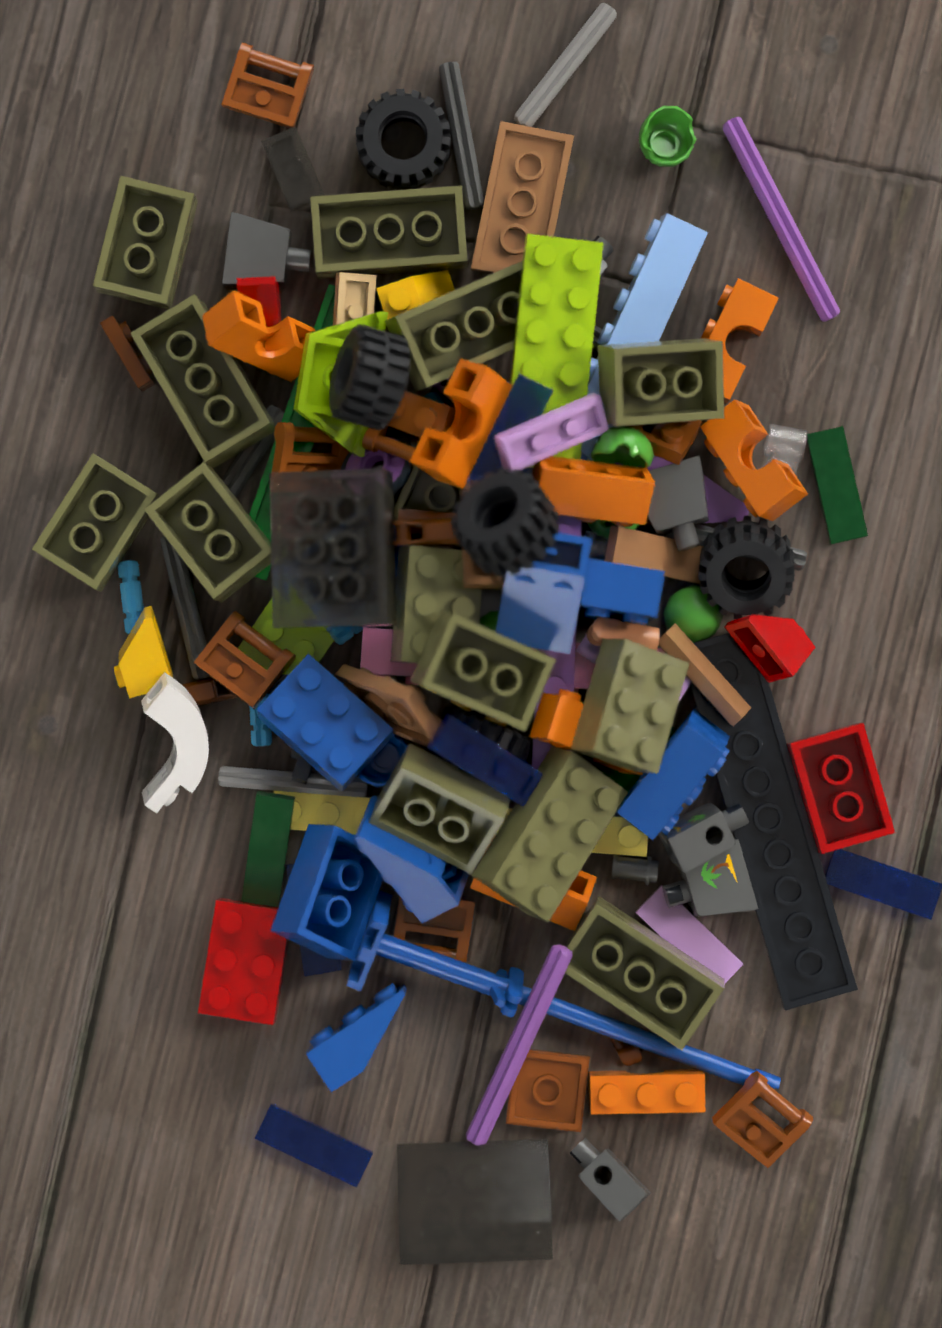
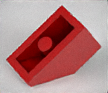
M276 277L237 278L238 293L261 303L266 327L280 323V287Z
M749 615L729 621L724 626L768 683L793 677L816 648L806 635L804 629L791 618Z

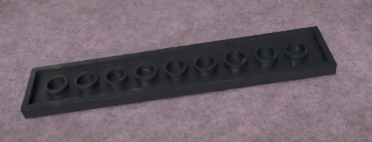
M729 633L695 642L694 644L751 707L746 715L732 726L692 682L690 684L697 711L730 736L726 748L730 751L725 757L726 761L716 773L725 808L728 809L739 803L749 821V824L733 831L734 839H739L758 905V909L755 912L783 1009L785 1011L858 990L770 685Z

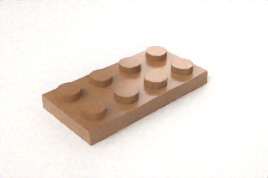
M500 121L471 265L472 271L493 274L523 261L525 236L527 234L554 237L574 135Z

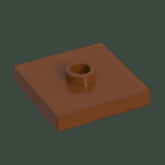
M529 1049L509 1093L506 1124L581 1132L590 1056Z

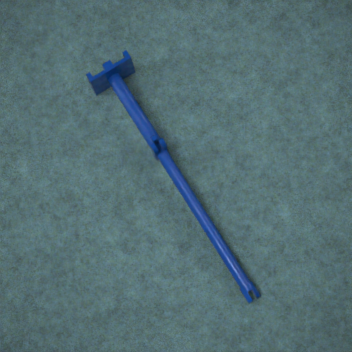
M379 890L355 961H351L346 986L361 991L374 957L378 955L492 997L494 1004L500 1007V1012L505 1016L514 1017L517 1011V1004L525 1006L532 989L523 986L524 972L522 970L510 967L508 974L506 970L501 968L496 973H492L385 934L392 895ZM553 997L546 1012L549 1016L744 1086L749 1075L755 1071H759L768 1079L767 1084L773 1089H779L781 1078L779 1076L757 1068H748L685 1045L681 1051L655 1033Z

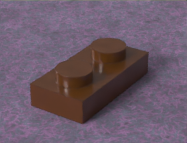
M113 315L100 322L137 387L143 392L155 385L150 377L153 372L143 354L138 356L131 345L134 339L130 334L132 330L127 322L118 323Z

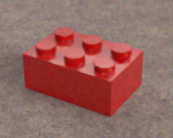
M864 723L852 724L787 743L818 853L824 854L895 833Z
M218 898L216 900L198 1008L199 1014L274 1025L277 1018L289 939L271 931L279 907Z

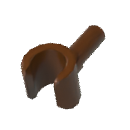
M608 1037L624 1065L632 1066L642 1061L638 1047L629 1044L624 1046L623 1042Z

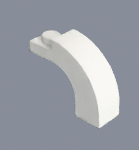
M166 672L163 673L141 700L144 713L162 725L173 738V747L168 760L142 791L144 805L156 814L163 805L169 806L175 800L179 793L180 785L193 793L203 777L209 753L207 730L196 701L184 686Z

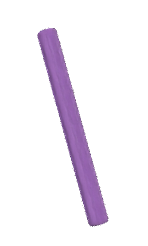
M740 117L728 120L723 124V131L819 318L823 322L833 319L840 313V309L745 124Z
M558 944L551 947L466 1132V1139L474 1145L480 1146L487 1143L570 963L572 951L563 945Z

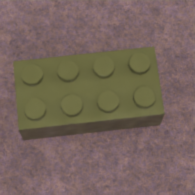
M462 185L310 197L315 269L318 279L336 278V273L338 272L380 275L468 268Z
M523 261L385 321L390 333L403 336L408 340L410 350L408 376L415 392L451 377L460 359L481 364L514 349Z
M194 294L130 334L204 462L215 468L272 434L276 425L237 358L209 346L202 317L208 311V308Z
M552 746L471 876L527 915L549 922L628 792L573 751Z
M600 896L596 898L565 944V947L572 951V958L565 971L567 975L681 1051L724 990L725 979Z

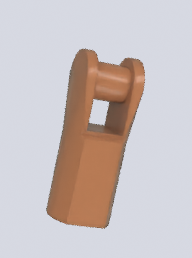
M603 617L597 618L586 633L588 641L595 646L600 647L602 639H627L656 651L660 638L659 628L629 622L624 623L619 620Z

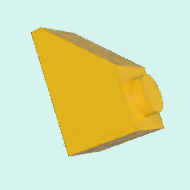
M448 270L415 275L376 288L382 310L388 312L387 320L455 290Z
M152 605L144 607L119 651V665L114 666L119 688L126 686L129 699L147 694L164 672L173 678L172 668Z

